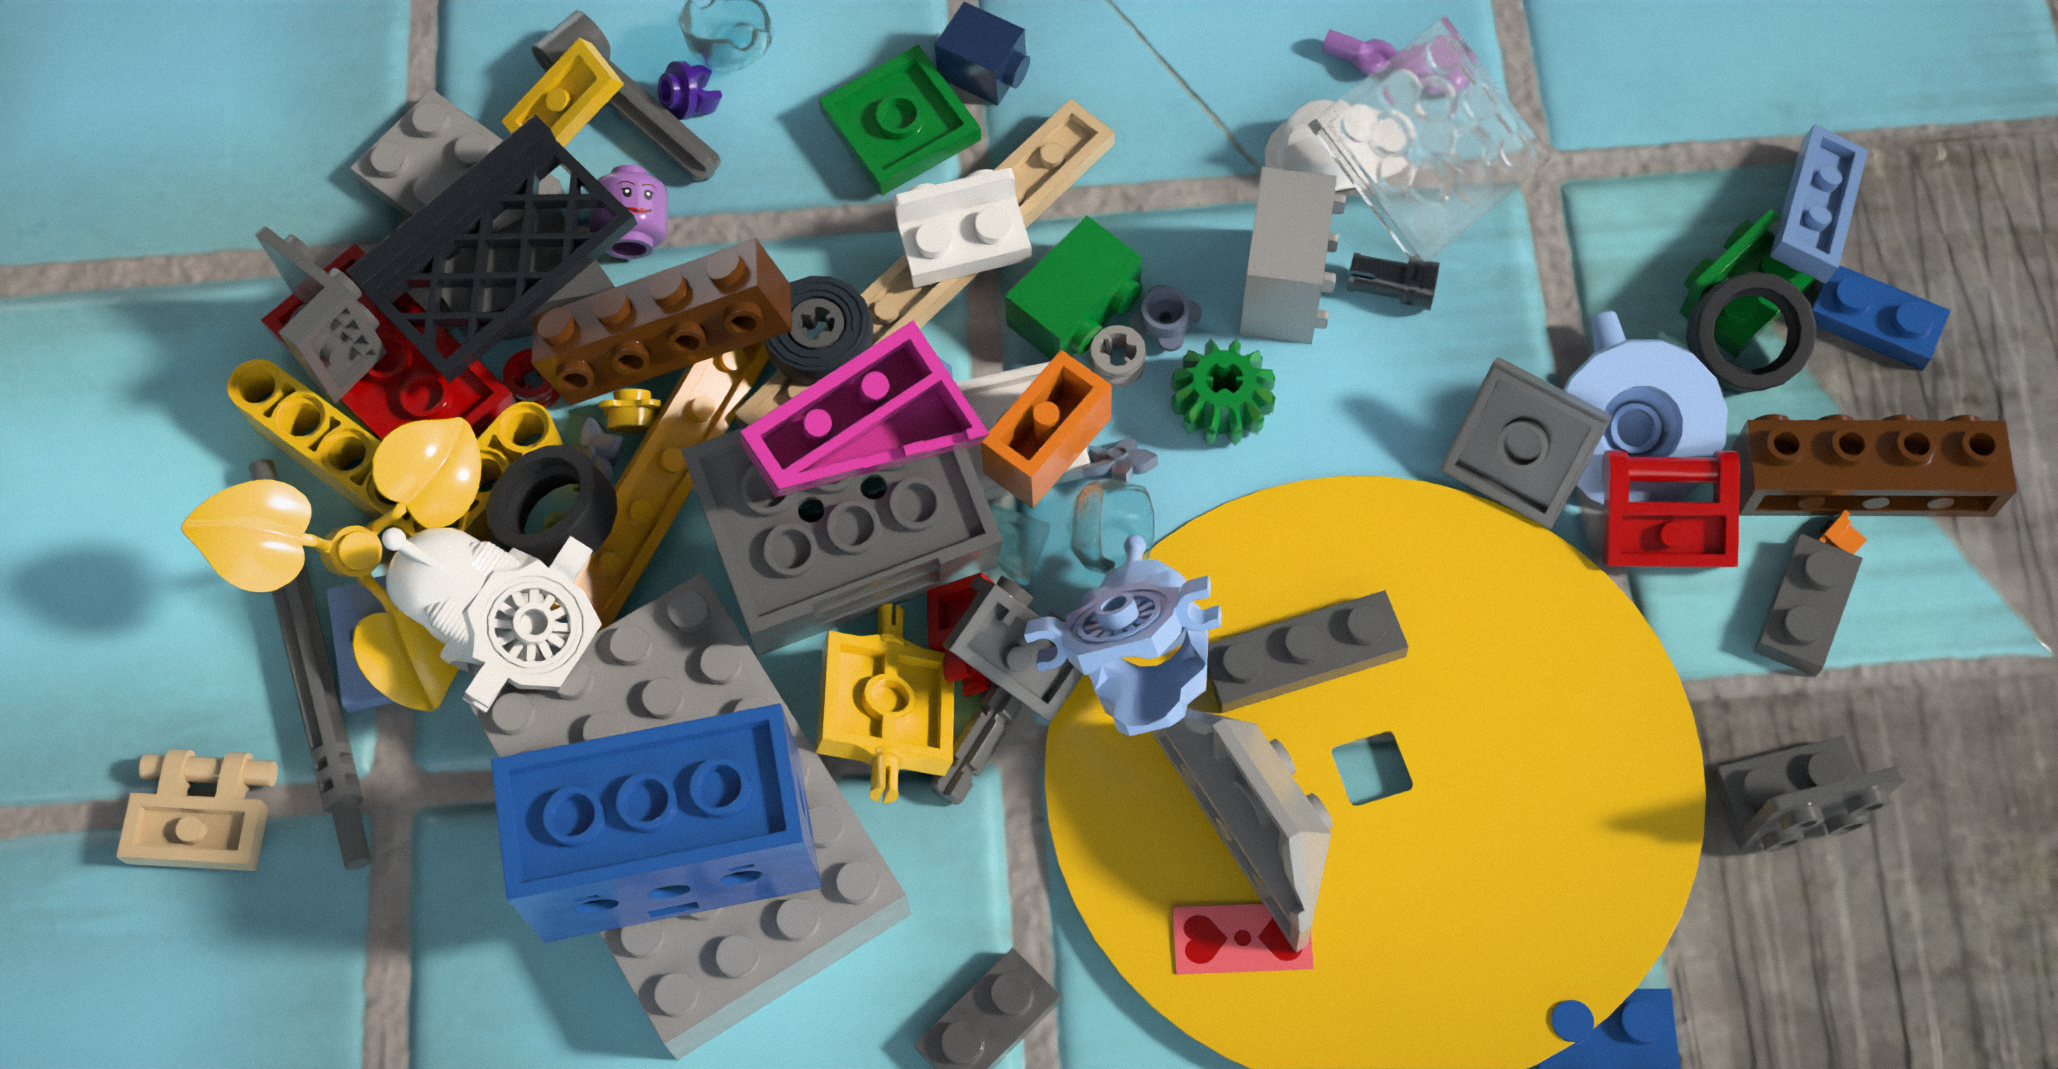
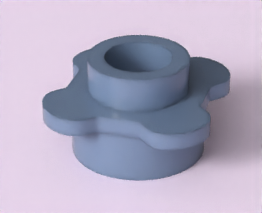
M1156 285L1148 290L1147 295L1142 301L1141 310L1131 314L1129 326L1140 335H1147L1158 341L1162 350L1172 352L1179 350L1183 346V335L1190 326L1200 322L1202 312L1200 306L1194 301H1189L1187 296L1179 289L1165 285ZM1169 315L1171 320L1163 322L1160 320V316Z

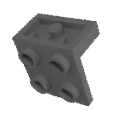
M263 226L255 236L291 292L304 302L293 312L289 322L279 331V334L316 389L336 404L387 353L386 348L375 332L380 323L365 306L357 301L362 296V292L343 272L337 268H333L329 273L325 272L316 265L318 259L314 253L297 237L289 234L283 240L268 227Z
M1844 735L1720 766L1712 774L1739 849L1763 844L1765 852H1775L1797 845L1805 840L1803 833L1827 828L1830 836H1837L1869 824L1867 816L1889 805L1890 800L1888 796L1906 780L1901 766L1860 775Z

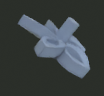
M588 417L581 429V444H575L571 447L585 453L604 474L609 483L614 484L612 467L617 462V455L620 453L623 437L607 434L606 429L597 419ZM574 484L573 491L580 492V484Z
M1134 437L1120 440L1110 449L1088 445L1089 455L1094 463L1083 467L1084 477H1094L1111 472L1114 485L1122 487L1131 480L1133 474L1146 473L1158 465V456L1149 450L1138 449Z

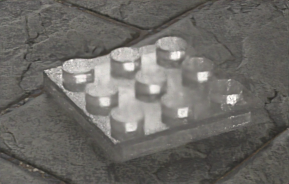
M1446 15L1435 21L1307 124L1408 259L1425 262L1433 259L1552 159Z

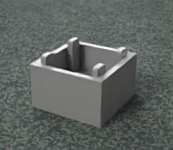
M1262 167L1239 335L1312 344L1314 329L1327 328L1329 311L1318 309L1321 292H1333L1336 281L1335 273L1324 272L1327 252L1333 253L1337 251L1339 239L1338 234L1329 233L1332 214H1343L1346 203L1345 195L1335 193L1337 176Z

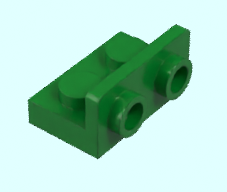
M1770 209L1755 224L1749 219L1742 222L1725 242L1723 248L1727 251L1716 261L1706 257L1693 269L1684 282V286L1689 289V292L1679 313L1688 319L1698 299L1718 281L1749 272L1776 274L1796 285L1802 294L1816 279L1802 272L1795 271L1786 264L1769 257L1775 239L1773 232L1781 218L1779 214ZM1747 295L1736 298L1722 308L1715 321V342L1734 358H1737L1782 313L1775 304L1763 297Z

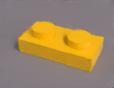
M579 37L501 121L512 134L536 114L551 129L555 139L565 147L624 83L594 45Z

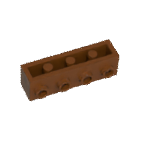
M757 238L533 316L531 364L571 406L792 331L790 283Z
M1768 414L1757 417L1754 420H1747L1732 446V451L1738 453L1740 460V516H1838L1844 510H1847L1851 513L1849 516L1995 517L2017 491L2006 421H1981L1975 415H1958L1946 420H1917L1912 415L1900 414L1889 416L1882 420H1853L1848 415L1833 414L1821 417L1818 420H1790L1785 415Z

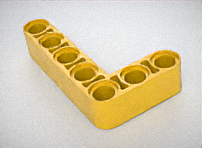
M253 359L243 362L234 369L228 379V395L258 434L372 519H378L395 506L389 505L391 500L378 492L372 478V457L381 441L275 363L266 359ZM273 392L265 401L257 403L262 396ZM522 401L509 406L477 439L481 454L479 488L487 481L498 479L509 465L527 452L547 445H564L550 413L542 405L535 402ZM318 425L316 430L309 435L301 436L307 428ZM542 434L536 443L529 446H519L528 436ZM364 458L363 462L356 468L345 470L347 465L353 460ZM477 491L476 497L467 512L448 526L458 525L457 530L464 531L481 542H492L495 537L487 526L486 504L491 491L484 493ZM408 510L399 520L386 527V529H401L405 533L407 540L414 534L427 529L419 525L409 514Z

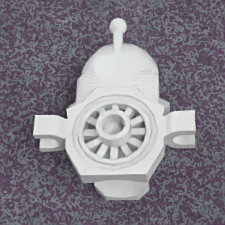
M389 528L383 533V545L389 550H397L390 562L386 577V588L393 605L401 612L424 626L434 638L445 645L440 659L475 676L465 691L463 700L485 714L506 682L518 689L558 691L602 625L584 590L573 583L589 560L593 550L571 536L558 553L550 568H548L538 558L515 548H512L508 553L490 541L481 542L464 531L454 528H429L414 534L408 540L405 533L398 528ZM556 602L560 608L551 611V606ZM566 617L568 623H559L557 620Z

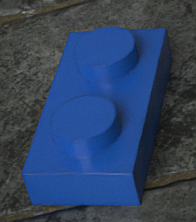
M1839 265L1837 271L1826 284L1822 283L1812 306L1818 328L1922 371L1932 358L1951 310L1841 265Z

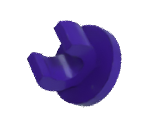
M686 61L670 62L665 73L660 76L658 81V97L661 105L678 120H688L693 116L694 112L698 114H711L715 112L723 95L719 90L706 91L702 89L706 87L712 74L710 67L704 65L690 66Z

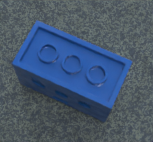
M781 703L491 759L506 899L544 943L822 888L801 759Z

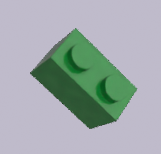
M1086 215L1005 295L1006 325L1051 361L1060 350L1071 357L1075 353L1083 355L1091 349L1092 341L1102 330V326L1116 312L1120 315L1126 313L1138 300L1143 289L1141 285L1142 257Z

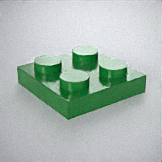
M919 45L818 99L822 115L881 196L982 140L980 125Z

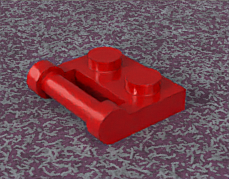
M1606 450L1604 452L1602 461L1604 485L1603 565L1635 567H1738L1740 460L1736 451H1715L1712 457H1629L1626 450ZM1629 482L1712 483L1714 488L1713 502L1629 501Z

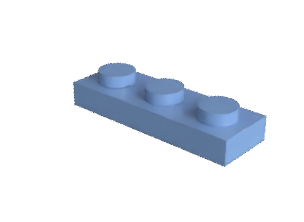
M1815 124L1812 126L1801 142L1769 257L1786 264L1795 271L1802 272L1825 284L1839 268L1868 153L1867 149Z

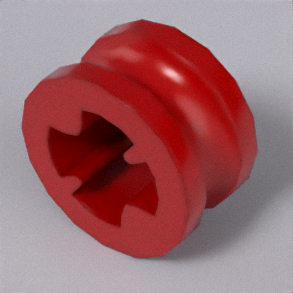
M525 349L515 353L507 361L503 369V381L506 387L512 392L517 403L522 401L535 402L542 405L545 409L551 407L559 400L561 395L531 364L532 349ZM532 371H536L537 376L542 377L544 382L534 389H531L529 383H525L523 378Z

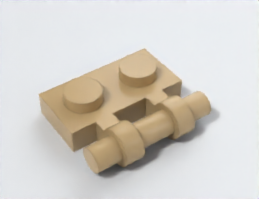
M170 749L166 755L144 754L139 764V775L142 780L159 781L157 793H130L116 857L125 864L257 871L269 807L262 800L245 799V794L251 786L273 787L278 776L276 761L254 760L251 753L228 752L224 758L197 757L193 750ZM193 783L218 784L215 797L187 796V791L192 787Z

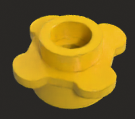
M643 389L617 390L613 392V400L599 402V409L604 410V415H607V429L618 433L648 432L663 407L660 400L651 399V392Z

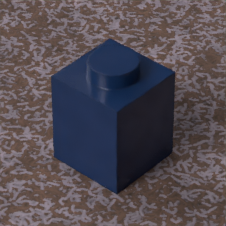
M964 1L934 44L937 70L946 82L997 106L1010 87L1014 89L1019 87L1027 74L1030 64V57L1026 55L1024 28Z

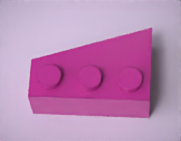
M912 320L740 431L738 442L774 496L780 497L978 445L989 433L914 320Z

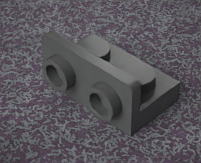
M976 576L969 587L978 594L942 646L1040 717L1051 722L1083 674L1068 661V658L1059 667L1039 672L1036 666L1039 650L1052 648L1056 645L1048 639H1038L1029 643L1025 639L1024 632L1027 621L1041 618L1028 608L1034 597L1004 576H1001L996 584ZM1052 612L1048 615V617H1055L1061 620L1062 622H1066L1064 619H1062L1061 617Z

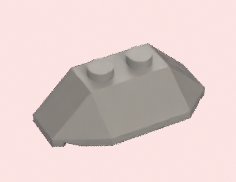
M1187 708L1185 717L1171 727L1152 731V735L1294 951L1298 952L1308 946L1331 839V832L1329 830L1333 828L1332 819L1321 800L1314 793L1305 796L1292 777L1296 773L1294 763L1279 740L1273 739L1269 742L1256 723Z

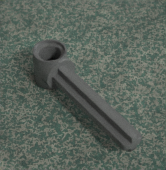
M579 10L574 11L532 46L531 49L535 59L541 68L547 72L579 37L592 43L624 83L607 104L695 181L709 180L715 174V170L721 162L719 155L610 61L611 48L608 40L600 28L586 14Z

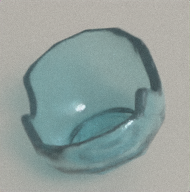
M688 0L678 18L687 47L693 58L715 72H735L750 66L766 54L773 40L774 27L766 6L758 0H711L704 7H698L695 2Z
M1102 478L1090 481L1087 486L1081 488L1071 505L1067 520V531L1070 549L1086 569L1107 575L1110 571L1124 565L1127 558L1124 542L1131 535H1138L1144 539L1146 550L1142 558L1143 560L1149 559L1155 537V521L1149 492L1144 486L1126 483L1121 479Z

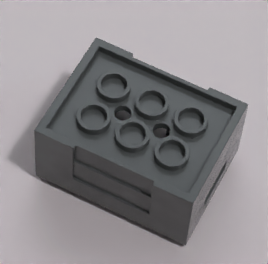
M745 427L682 449L693 485L757 657L874 614L882 605H898L925 595L930 589L980 572L984 573L998 566L1003 540L966 448L780 497L774 496L738 442L740 431L745 429ZM877 477L883 480L887 487L886 493L876 500L866 498L861 492V485L866 479ZM807 500H816L823 505L824 514L816 522H805L798 514L800 505Z

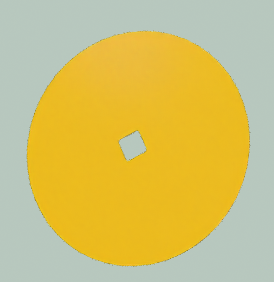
M1337 476L1301 480L1266 488L1229 501L1191 520L1158 542L1142 557L1143 560L1157 559L1182 574L1187 581L1209 576L1211 581L1210 597L1192 601L1200 609H1208L1217 605L1221 608V627L1208 630V644L1386 590L1409 646L1407 656L1225 713L1220 711L1207 675L1206 690L1187 705L1189 709L1256 723L1269 742L1273 739L1279 740L1294 763L1296 773L1292 775L1305 796L1314 793L1321 800L1332 819L1333 828L1329 830L1331 832V839L1311 927L1314 969L1176 975L1173 907L1264 903L1152 735V731L1133 736L1119 733L1113 717L1105 713L1094 691L1089 674L1081 677L1053 720L1049 722L1046 739L1044 783L1049 827L1059 867L1073 902L1094 940L1119 974L1153 1009L1189 1037L1226 1059L1249 1069H1528L1575 1043L1560 1038L1552 1027V1013L1560 1003L1567 1000H1576L1585 1004L1593 1014L1595 1028L1607 1019L1639 986L1663 953L1684 912L1697 874L1704 838L1706 789L1703 756L1697 728L1679 675L1661 641L1638 608L1604 571L1577 548L1543 525L1504 505L1459 489L1426 481L1387 476ZM1182 644L1165 655L1152 659L1136 656L1121 658L1137 666H1157L1170 660ZM1390 732L1394 736L1412 781V788L1408 791L1363 805H1352L1333 759L1332 749L1380 733Z

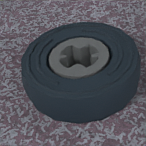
M808 276L790 282L792 331L763 341L770 361L785 377L805 385H813L872 347L873 319L865 299L850 284L831 276ZM818 321L826 322L828 331H821L817 339H810L808 337L807 329H815Z

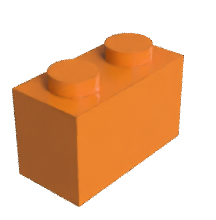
M1060 350L988 432L989 435L981 442L983 473L1034 509L1110 421L1112 385Z

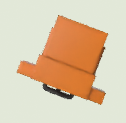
M1844 510L1834 521L1829 520L1821 528L1820 532L1822 534L1816 540L1855 554L1867 539L1850 525L1852 522L1847 517L1851 513Z

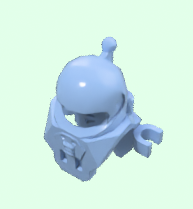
M1131 535L1124 542V550L1127 553L1126 563L1107 573L1098 589L1087 592L1083 597L1081 608L1065 615L1066 622H1062L1055 617H1042L1027 621L1024 632L1027 643L1038 639H1048L1056 645L1052 648L1039 650L1036 660L1038 671L1059 667L1068 658V661L1083 675L1089 674L1094 691L1105 713L1113 717L1117 731L1128 736L1171 727L1185 717L1187 705L1206 690L1208 630L1221 627L1222 611L1219 605L1208 609H1200L1197 604L1192 602L1210 597L1211 581L1209 576L1187 581L1177 570L1157 559L1143 560L1142 556L1146 550V543L1138 535ZM1182 644L1170 660L1157 666H1137L1121 658L1136 656L1152 659L1163 656Z

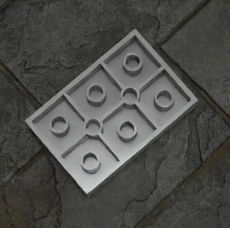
M703 572L596 633L558 691L518 689L512 684H508L502 688L486 714L474 706H470L498 756L505 757L781 703L801 759L822 888L600 932L663 1044L677 1061L911 915L905 892Z

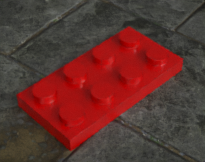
M354 243L323 268V270L329 273L333 268H337L349 277L346 270L366 253ZM405 293L393 303L400 313H427L408 293ZM291 294L264 316L261 322L267 331L294 356L279 334V331L289 322L293 312L304 304L294 294ZM363 294L357 300L379 321L380 326L375 332L386 348L387 353L339 402L379 441L392 430L407 423L457 417L466 420L470 424L477 438L504 410L517 403L512 392L478 360L452 382L448 383L395 326L366 300ZM415 327L424 337L425 327ZM438 327L435 349L447 359L462 344L444 327Z

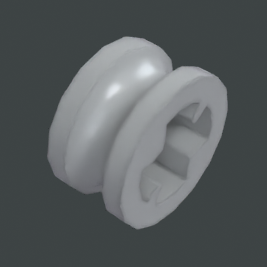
M1113 325L1102 329L1094 337L1091 344L1092 372L1110 383L1113 388L1127 387L1135 383L1142 376L1145 368L1146 349L1141 335L1133 328L1123 325ZM1121 347L1126 349L1124 365L1115 366L1110 364L1112 348Z

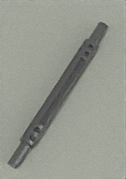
M260 459L249 465L252 481H278L275 465L272 460ZM304 559V565L299 574L290 583L271 592L323 809L327 812H332L345 869L355 870L366 867L372 862L358 807L364 798Z

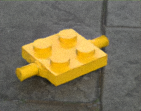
M885 604L878 608V628L875 635L856 636L828 631L822 645L816 740L817 754L862 761L872 766L869 797L873 801L878 802L883 793L882 803L885 804L894 802L898 798V770L906 769L946 776L953 763L954 682L948 683L944 678L943 659L945 653L923 649L908 640H904L903 618L905 611L901 606L896 605L892 614L893 604Z

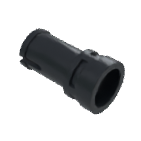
M1354 252L1350 270L1374 274L1375 277L1351 273V276L1348 278L1347 291H1358L1401 299V304L1431 311L1440 262L1409 259L1408 263L1365 256Z

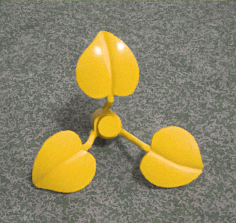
M457 417L442 420L414 421L397 427L381 440L372 457L373 482L382 496L398 503L375 521H370L366 527L358 525L338 527L330 531L324 539L313 534L304 533L311 519V505L307 497L295 487L275 480H254L226 488L206 499L185 518L181 524L182 533L196 546L219 576L239 589L250 592H268L290 583L299 574L304 565L303 546L312 547L320 552L322 563L331 573L342 577H357L360 586L369 590L382 603L386 613H374L362 618L354 628L352 639L353 655L361 673L381 694L399 705L420 711H433L441 705L459 668L440 659L445 645L434 638L424 626L405 615L393 605L387 591L373 578L371 572L379 565L382 558V544L377 535L383 529L399 520L407 510L412 518L422 527L427 529L443 528L460 519L472 505L481 478V454L475 434L466 420Z

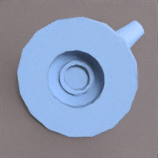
M1602 312L1594 315L1591 318L1594 354L1569 377L1564 391L1613 416L1577 483V486L1590 499L1604 504L1602 461L1606 450H1626L1629 457H1712L1715 451H1722L1726 444L1728 409L1717 378L1692 352L1661 339L1626 340L1615 312ZM1629 482V501H1680L1687 498L1701 483Z

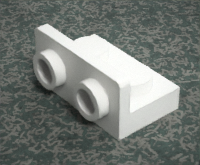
M1011 168L996 171L990 169L978 170L969 174L966 178L937 185L930 183L919 184L906 192L893 196L897 229L914 288L1032 260V248L1016 198L1015 178Z

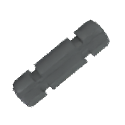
M996 684L991 685L980 702L983 705L981 707L982 711H975L954 743L953 763L946 776L934 775L931 779L932 791L940 798L952 804L958 805L963 802L973 786L971 783L973 779L971 777L973 775H980L1006 734L1004 732V725H1011L1022 708L1021 702Z

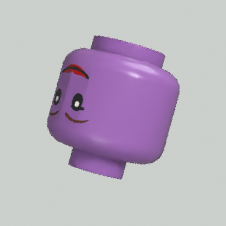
M636 165L617 166L611 170L610 174L600 177L598 181L634 215L638 224L605 252L621 259L643 258L649 256L653 248L658 247L667 237L668 191L659 179L648 175L647 171L642 167ZM590 208V232H598L614 217L605 208Z

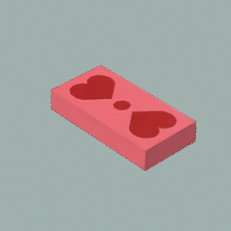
M1264 904L1173 907L1176 975L1314 969L1311 932L1308 946L1295 952Z

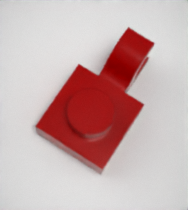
M982 572L927 591L928 647L933 651L945 653L943 659L945 681L952 683L962 679V690L966 697L989 690L991 681L944 648L942 644L978 594L969 587L975 577L979 576L993 582Z

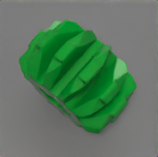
M1211 338L1205 344L1204 355L1188 349L1187 354L1183 357V369H1175L1171 377V388L1175 392L1171 397V408L1174 415L1184 416L1183 428L1187 434L1204 428L1206 430L1205 441L1209 446L1217 440L1218 434H1226L1234 446L1242 439V429L1258 435L1259 431L1263 428V416L1270 415L1274 410L1276 397L1271 392L1275 384L1273 370L1261 368L1263 357L1260 355L1259 350L1242 356L1240 354L1241 345L1237 338L1229 345L1228 350H1220Z

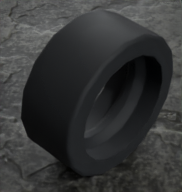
M1749 272L1718 281L1701 295L1688 317L1686 341L1689 351L1717 378L1720 387L1726 390L1756 392L1783 385L1803 369L1814 350L1817 326L1811 304L1796 285L1776 274ZM1747 295L1763 297L1775 304L1784 315L1787 326L1786 344L1778 358L1767 366L1754 370L1738 368L1727 362L1717 350L1714 339L1715 321L1722 308L1732 300Z
M547 445L521 456L509 465L495 482L486 504L487 526L496 541L508 553L512 548H515L538 558L548 568H550L570 536L592 549L591 555L597 552L611 533L618 512L616 491L607 478L585 453L569 445ZM568 484H580L581 489L576 503L563 520L548 530L536 534H525L524 528L529 513L540 499L554 489Z

